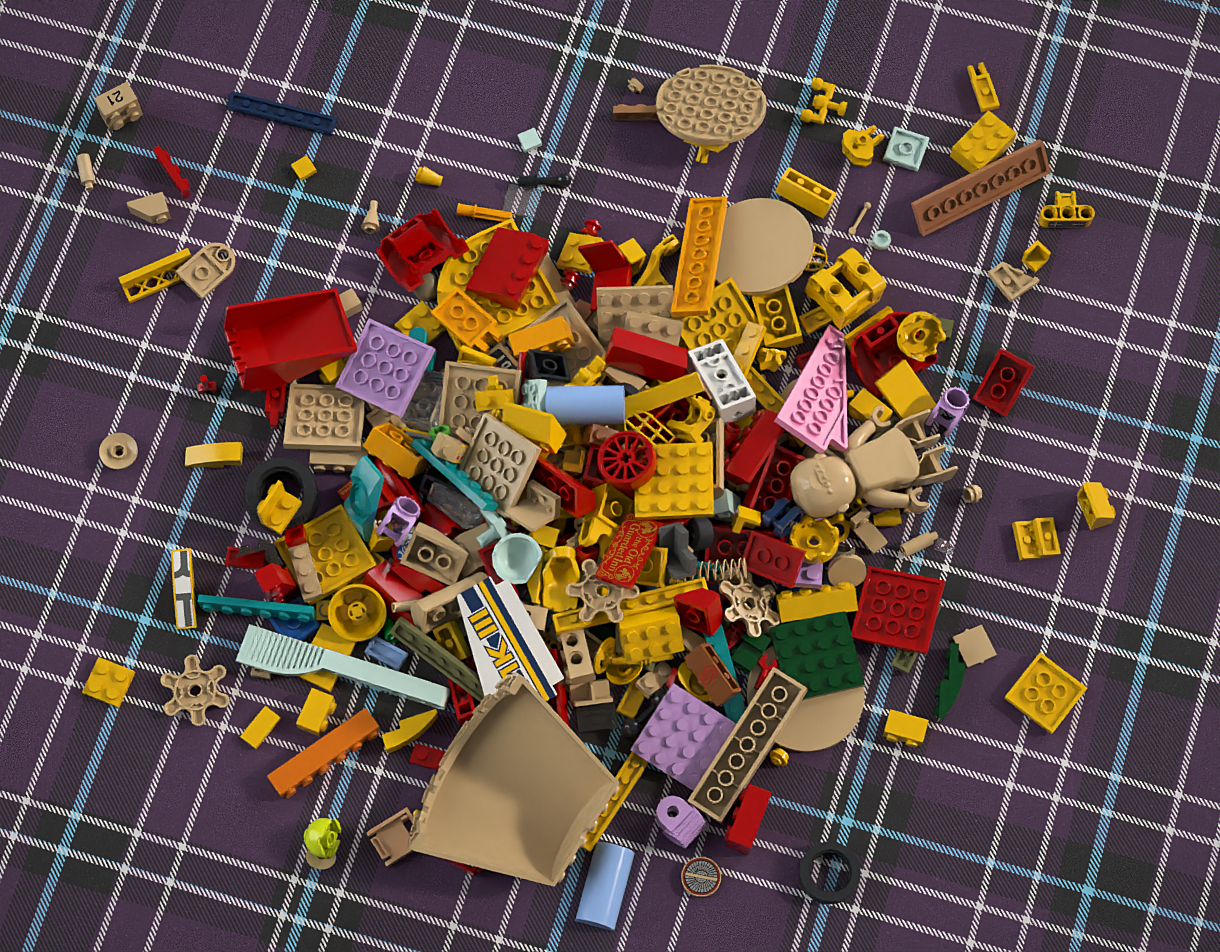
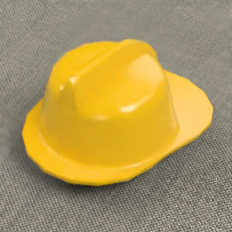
M686 661L679 666L678 676L685 687V691L700 701H710L709 694L700 686L694 672L687 667Z

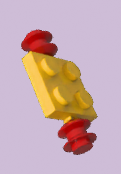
M594 219L584 222L586 228L581 229L584 235L569 233L556 265L558 268L566 269L563 271L565 278H560L562 286L567 289L578 286L575 281L580 280L581 277L577 272L591 274L593 270L578 251V247L603 242V239L599 238L596 232L600 231L602 227Z

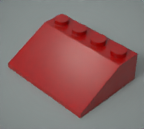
M497 227L466 286V290L517 311L549 250V240L533 233Z

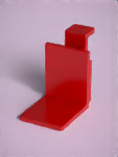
M613 240L578 247V251L595 272L590 310L591 312L597 311V288L630 287L632 277L631 265Z

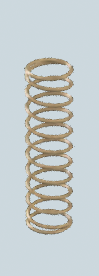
M732 558L730 562V570L726 559L723 561L722 569L719 560H717L715 562V572L713 564L710 560L707 565V570L705 563L701 561L700 569H698L697 565L698 579L701 578V568L703 563L706 581H709V564H711L714 581H716L717 562L719 564L722 580H724L725 562L727 565L729 579L731 580L732 578V562L735 566L737 579H739L740 560L743 568L744 578L746 579V560L745 558H743V560L740 558L738 560L737 569L735 560ZM667 572L668 584L670 585L671 575Z

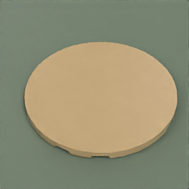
M700 65V68H686L677 72L675 76L670 79L668 78L661 85L656 96V112L663 126L675 136L697 144L721 145L741 140L757 130L765 118L767 101L761 86L753 78L750 79L745 76L744 72L721 65Z
M769 198L748 199L726 208L715 282L720 284L727 278L732 277L742 295L769 294L781 290L783 286L790 282L793 283L803 273L813 253V235L806 218L793 206Z
M773 645L762 655H768L765 662L767 666H771L776 658ZM758 662L753 667L747 683L748 705L758 691L754 689V685L761 672ZM864 686L801 701L778 736L775 744L796 752L825 750L838 744L851 733L859 721L864 706Z

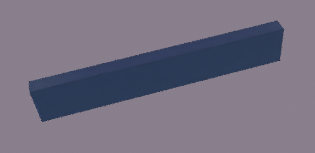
M234 91L231 92L226 106L227 110L329 136L333 135L337 123V117Z

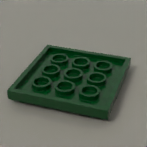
M845 611L769 627L779 670L807 688V693L801 701L865 686Z

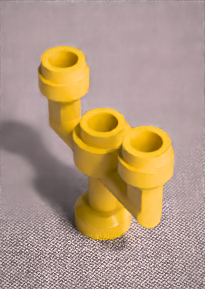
M813 77L810 88L816 91L824 90L826 94L825 96L819 94V96L815 95L812 106L820 110L819 115L809 109H803L800 120L823 125L827 108L838 111V115L843 117L847 102L843 101L840 104L831 102L830 100L836 85L824 82L821 78Z

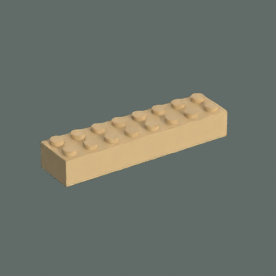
M773 667L687 800L688 803H691L698 810L723 824L738 801L743 788L747 787L807 693V688Z

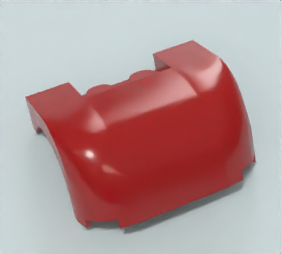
M432 209V212L424 215L422 212L417 214L380 241L382 245L375 249L392 278L408 292L413 291L424 283L422 275L429 273L437 264L446 261L447 257L456 260L470 250L463 237L458 238L453 234L437 209Z
M895 311L859 333L851 344L850 358L853 369L866 390L878 400L884 395L875 382L899 362L906 360L914 373L920 370L924 371L938 360V355L935 353L925 357V361H917L900 350L897 344L898 328L902 321L912 312ZM919 332L915 335L916 339L920 337Z

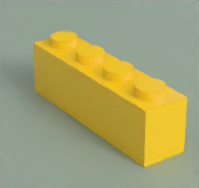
M840 582L836 586L821 585V589L801 588L797 592L782 591L776 595L777 611L781 623L836 612L858 611L856 589L849 582Z

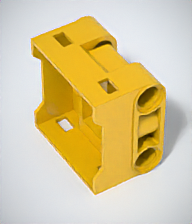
M850 248L841 254L827 270L821 269L811 276L804 292L832 318L833 323L841 330L880 301L886 288V282L857 250ZM841 272L860 293L853 298L834 277Z

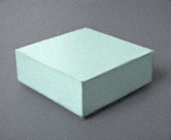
M535 128L518 134V139L525 153L542 146Z

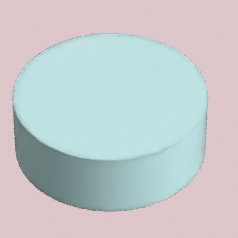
M883 230L875 232L872 237V245L878 250H885L889 247L891 242L889 233Z

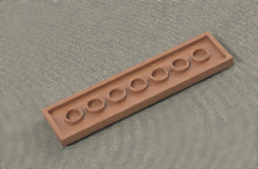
M1039 139L912 202L911 205L919 233L925 236L1050 174L1051 171L1043 141Z

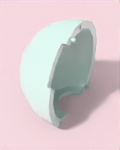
M522 533L509 534L501 538L495 545L492 553L493 567L497 575L503 580L509 579L512 584L526 583L542 557V551L538 543L530 536Z

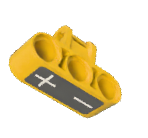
M1056 191L1055 205L1044 206L1038 217V222L1044 228H1085L1090 226L1095 212L1089 205H1076L1075 191H1071V193ZM1066 214V215H1068L1070 218H1069V219L1064 218L1062 215ZM1082 214H1085V215H1087L1089 218H1087V219H1086V218H1083L1081 215H1082ZM1044 215H1050L1052 218L1048 219Z

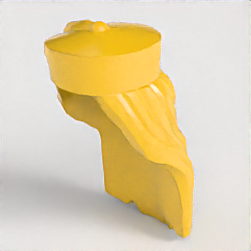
M568 546L552 548L544 555V561L547 563L542 571L543 607L549 610L553 609L554 612L558 613L577 609L578 597L568 596L565 590L568 584L580 582V571L575 560V550Z

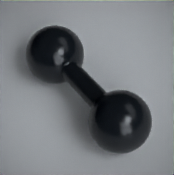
M661 689L654 692L651 697L652 705L637 719L628 718L622 723L621 733L626 739L636 740L643 730L642 724L652 716L667 690Z

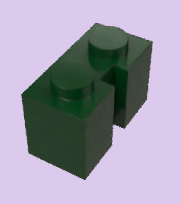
M745 631L740 638V641H742L739 647L735 646L730 656L733 666L750 675L755 664L771 645L772 639L762 633L760 636L752 638Z

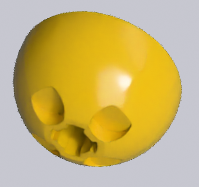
M350 584L338 590L332 597L328 607V619L333 630L342 638L350 641H364L375 636L383 627L386 620V606L381 595L372 587L364 584Z

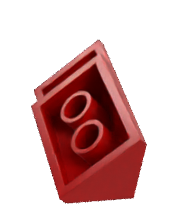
M614 326L604 362L608 365L666 383L683 376L687 369L688 349Z
M385 560L367 572L362 584L372 587L381 595L386 606V614L395 623L402 616L415 626L411 611L393 612L392 603L420 600L425 596L391 570L392 565Z

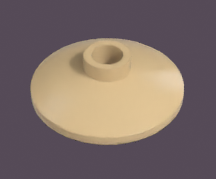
M113 433L107 436L99 448L102 462L107 467L117 470L130 466L138 454L135 440L125 433ZM118 451H123L121 456L116 455Z

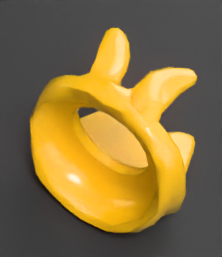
M759 347L757 357L760 370L769 369L771 372H776L786 359V351Z

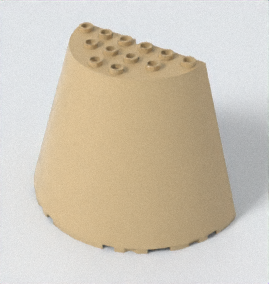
M513 672L512 675H507L505 679L503 678L496 684L495 688L498 690L493 695L489 693L482 699L472 712L474 715L471 720H466L439 763L440 767L437 774H433L422 796L423 809L421 812L417 810L415 813L413 825L409 833L412 835L409 838V848L416 852L555 887L557 882L560 883L565 876L564 871L567 866L573 864L577 850L585 845L587 840L585 837L586 833L589 830L593 831L598 823L597 818L608 808L607 802L611 796L614 797L618 792L619 782L522 675Z

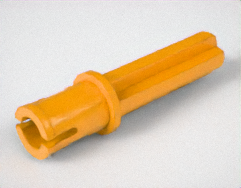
M460 203L457 206V215L473 217V219L481 218L504 222L512 218L511 212Z

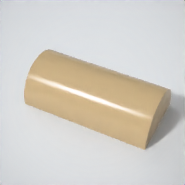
M720 417L713 419L701 433L703 442H712L714 500L719 499L724 494V421Z
M478 572L413 602L410 606V611L416 628L425 634L449 621L462 617L457 595L485 580L488 576L483 572Z

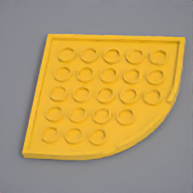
M512 218L465 240L470 250L456 260L448 257L441 270L437 287L438 304L456 287L461 289L498 322L495 328L503 333V338L523 330L560 303L541 268H539L517 311L466 290V286L497 227L519 231ZM447 329L456 348L460 351L462 345H466ZM491 336L485 341L487 345L496 342Z

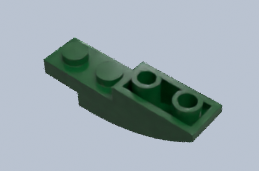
M951 643L949 649L945 650V660H948V668H944V679H947V681L941 680L939 686L935 687V697L938 698V705H934V717H937V723H941L948 715L963 683L966 663H958L959 643Z

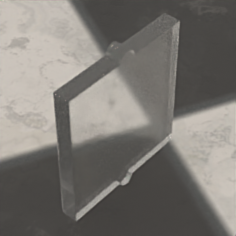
M509 184L507 195L504 196L503 211L511 212L513 215L535 218L537 207L540 205L538 201L541 190Z

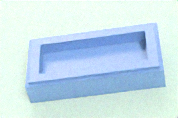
M376 635L373 636L364 651L367 655L398 672L408 657V653Z

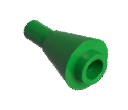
M386 615V620L382 627L387 642H397L398 639L390 634L395 623Z

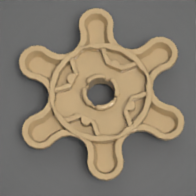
M592 559L583 561L582 570L586 574L585 580L581 583H570L565 589L568 596L580 597L584 601V607L579 612V618L583 622H589L596 613L605 612L611 622H621L624 615L619 607L620 602L624 599L637 598L640 593L639 588L634 585L631 591L597 580L595 578L598 570L596 562ZM606 588L608 593L606 596H600L597 594L598 589Z
M742 569L739 572V585H733L729 581H722L719 585L720 593L729 599L731 605L730 608L724 611L723 618L727 622L743 621L747 628V634L755 638L761 635V621L766 622L770 626L780 623V616L772 611L768 605L769 599L773 598L776 592L774 587L769 584L762 588L755 586L750 571L747 570V578L745 579ZM747 600L752 605V608L744 602Z
M189 655L184 660L185 671L183 674L176 676L171 673H165L161 677V684L172 689L174 693L172 700L165 704L164 711L167 715L173 716L180 710H188L191 713L192 723L195 726H201L206 721L205 710L208 706L216 705L219 708H225L230 702L228 695L219 692L216 688L218 681L225 677L226 669L222 665H216L210 671H203L199 667L198 657ZM194 686L201 688L197 696L190 694V690Z

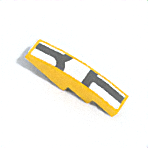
M191 548L171 550L177 629L196 628L195 583Z

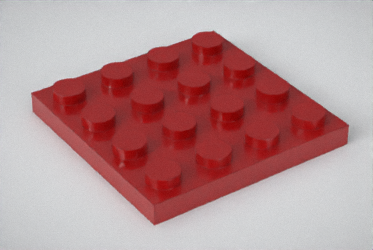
M868 566L858 604V611L856 612L851 631L853 640L927 655L945 580Z

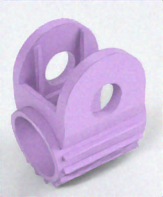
M956 386L954 388L950 387L948 390L946 389L925 424L931 426L935 420L947 428L944 435L948 438L970 405L969 394L966 393V390L963 391L961 387L957 388ZM941 409L954 416L952 421L946 420L941 416Z
M400 496L396 498L375 533L381 535L383 532L394 539L395 546L399 547L420 515L419 504L415 500L413 501L411 497ZM391 518L402 522L404 528L400 533H395L387 527Z
M668 796L658 804L656 819L659 827L669 840L683 848H686L707 826L699 811L691 803L688 805L680 797ZM673 811L677 813V816L669 817L668 813Z

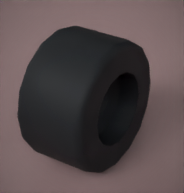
M707 517L691 518L684 525L689 532L688 544L693 551L706 550L711 546L714 538L712 523Z

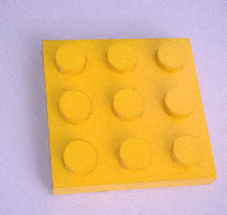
M1040 652L1004 699L1052 735L1087 690V687Z

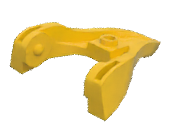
M673 234L666 237L655 247L651 253L646 270L634 286L669 285L661 275L659 268L661 257L672 255L681 247V243Z

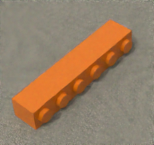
M364 708L274 770L267 777L282 799L284 797L289 798L297 792V788L310 784L313 781V777L326 773L330 769L329 766L335 762L336 764L342 762L346 758L345 755L349 752L359 750L363 746L362 743L375 739L379 735L380 727L369 711Z

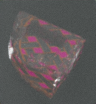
M938 537L934 550L952 555L954 547L946 540Z

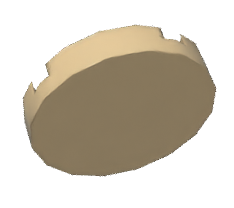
M840 555L829 563L827 572L829 581L834 586L840 582H849L856 587L865 579V563L857 555Z

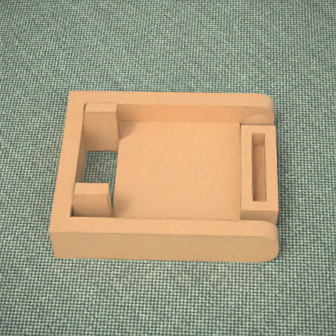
M407 807L366 832L368 837L376 833V836L370 840L382 860L391 858L385 862L387 867L413 852L409 848V838L411 836L403 825L408 820L412 823L414 819Z

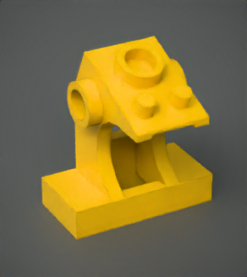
M691 395V397H685L690 404L688 409L689 416L681 422L670 419L665 425L676 436L675 438L690 443L703 442L701 433L712 422L716 408L710 406V401L700 396L696 399V395Z

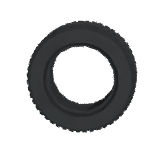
M274 457L267 459V461H263V463L257 465L250 472L245 482L244 500L250 516L261 528L272 533L277 532L261 524L257 513V506L261 501L262 492L271 481L279 478H289L296 481L302 487V497L300 499L302 504L285 530L310 522L318 509L319 491L314 475L302 462H298V460L293 458Z

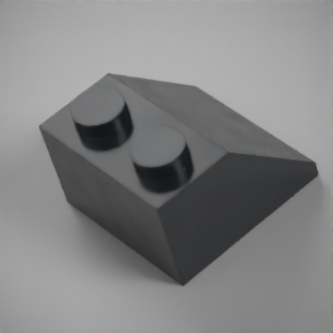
M529 349L526 355L525 379L547 380V382L570 383L571 377L565 354Z

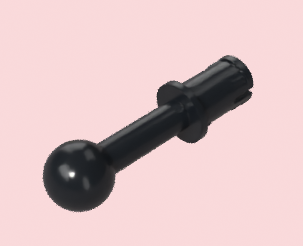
M561 173L558 177H538L537 174L531 176L518 175L519 179L517 180L518 187L538 188V185L558 184L560 187L566 188L571 184V177L566 173Z

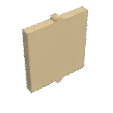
M982 625L970 630L966 629L965 632L953 637L954 642L959 643V652L967 668L978 663L983 664L985 660L997 655Z

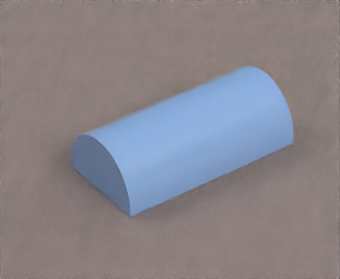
M547 386L545 410L547 413L553 414L560 425H590L593 423L597 425H624L626 419L624 386Z
M606 842L596 843L575 921L611 931L615 930L635 854L632 850Z

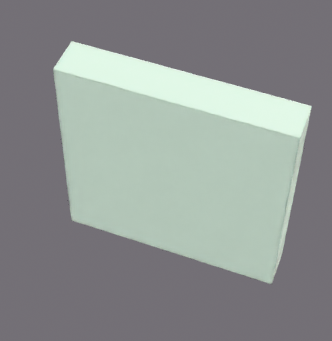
M894 127L883 161L918 172L929 137Z

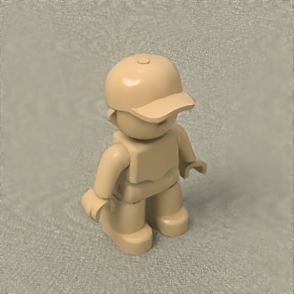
M882 405L877 406L869 419L848 437V447L843 452L844 460L837 457H826L825 454L818 453L814 457L800 462L794 467L790 476L792 495L797 506L802 508L804 513L809 516L826 518L834 515L836 512L842 514L847 511L856 493L859 499H864L875 507L907 508L914 514H921L928 510L931 505L926 501L919 502L915 498L922 493L921 487L914 489L909 496L908 494L891 492L890 490H900L911 485L940 484L952 479L958 470L957 466L942 470L940 456L946 449L945 445L923 452L920 456H917L915 453L916 449L925 450L935 446L941 437L940 434L926 437L924 423L931 413L930 409L904 418L894 428L879 438L865 443L875 431H885L891 425L890 420L886 422L878 420L883 414L885 407Z

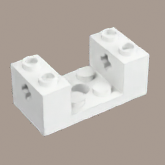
M723 339L688 351L687 371L689 374L698 371L701 381L713 399L712 407L716 408L714 418L720 417L724 421V425H726L727 422H734L754 414L756 395ZM722 373L727 377L721 379L718 378L717 375Z

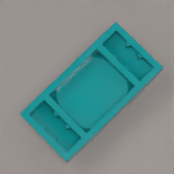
M362 456L350 475L353 486L351 487L350 495L344 502L345 512L358 534L365 542H369L385 477L367 456Z

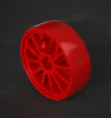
M622 431L613 434L604 441L598 452L597 463L602 477L609 485L619 490L629 491L638 489L649 482L656 471L657 456L651 442L642 434L634 431ZM625 444V449L622 450L620 445ZM618 448L620 452L618 453L614 449ZM645 454L642 458L643 460H637L638 456ZM639 468L643 471L640 474H637L635 472V469ZM617 469L613 476L609 475L610 472ZM622 471H624L623 479H618ZM633 472L635 477L628 479V473Z

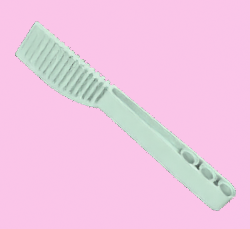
M250 624L236 658V662L277 675L303 676L326 671L441 710H445L451 694V690L447 687L326 648L323 649L322 647Z

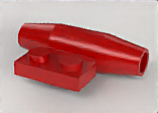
M377 457L373 464L385 478L376 513L390 509L396 498L406 496L408 498L411 497L413 501L415 500L419 504L420 515L417 520L421 519L425 514V510L413 486L407 478L401 477L397 470L384 465L382 460Z

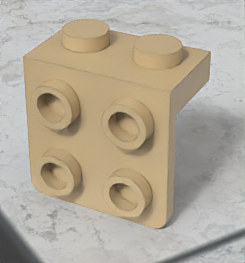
M531 480L527 483V498L508 509L506 515L528 530L536 531L560 516L561 497L535 480Z

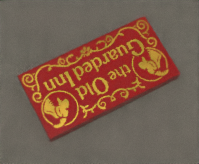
M627 512L595 574V578L632 591L658 539L659 527L664 526L663 523L654 520H635V514Z

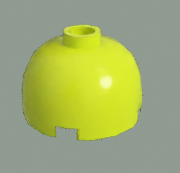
M319 818L313 821L304 832L307 849L314 856L328 859L327 857L332 858L340 845V840H337L338 833H341L340 823L329 818Z

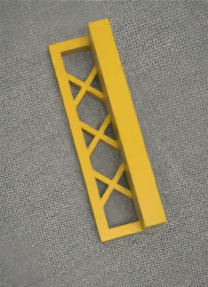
M186 248L119 277L129 303H133L183 281L176 274L177 270L175 269H179L192 258L189 249ZM165 273H175L173 279L169 281L163 279ZM151 279L158 281L157 285L153 288L146 286L147 282ZM132 287L141 288L139 294L130 296L128 289Z

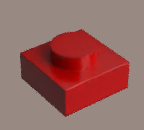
M303 524L285 530V540L288 548L307 542L306 528Z
M672 668L665 686L670 687L674 683L684 690V686L679 680L678 669Z

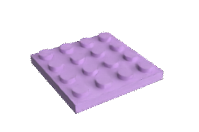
M369 318L356 343L357 352L350 355L335 387L402 418L436 349Z
M672 683L630 750L694 791L736 726V723Z

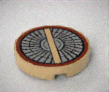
M696 857L689 860L684 866L681 873V882L684 889L690 895L707 897L718 889L721 882V872L713 860L706 857Z

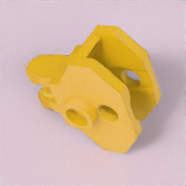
M875 125L865 131L848 129L843 133L842 152L856 166L867 167L872 163L874 146L885 137L882 133L873 139L870 137L877 129Z

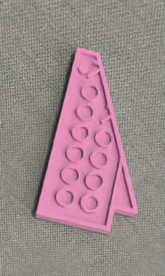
M831 324L825 329L774 422L820 454L824 453L829 443L841 452H844L848 447L846 348L843 338L845 334Z

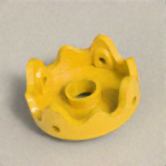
M923 311L914 312L907 316L900 324L897 332V344L900 350L917 361H925V357L934 355L937 352V344L946 340V334L941 327V321L932 314ZM921 330V336L916 339V333Z
M805 515L798 524L792 527L790 545L806 551L803 562L822 564L836 554L839 544V530L837 527H833L826 518L815 520L812 516ZM815 539L819 541V544L811 545L809 541Z

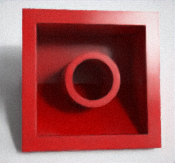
M699 588L677 594L673 597L675 608L680 618V625L713 636L724 621L720 596L713 590Z

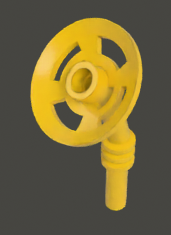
M609 637L600 645L594 658L593 669L595 673L601 674L613 664L640 666L644 664L646 666L647 663L651 665L652 662L674 659V656L671 653L627 664L624 657H617L616 639Z

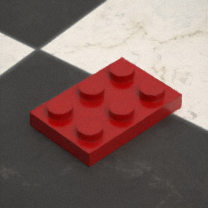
M752 530L742 560L745 558L748 571L789 588H794L806 551Z

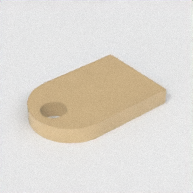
M210 243L176 271V274L202 300L231 275L235 267V256L228 246L222 243ZM219 252H226L228 258L225 260L218 257Z

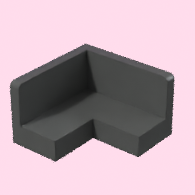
M680 522L659 527L658 547L668 548L666 570L674 580L694 576L697 570V558L688 549L689 532Z

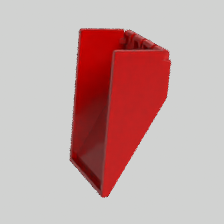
M337 288L226 307L224 331L226 332L224 334L237 375L240 376L242 390H249L250 393L279 388L357 352V346Z

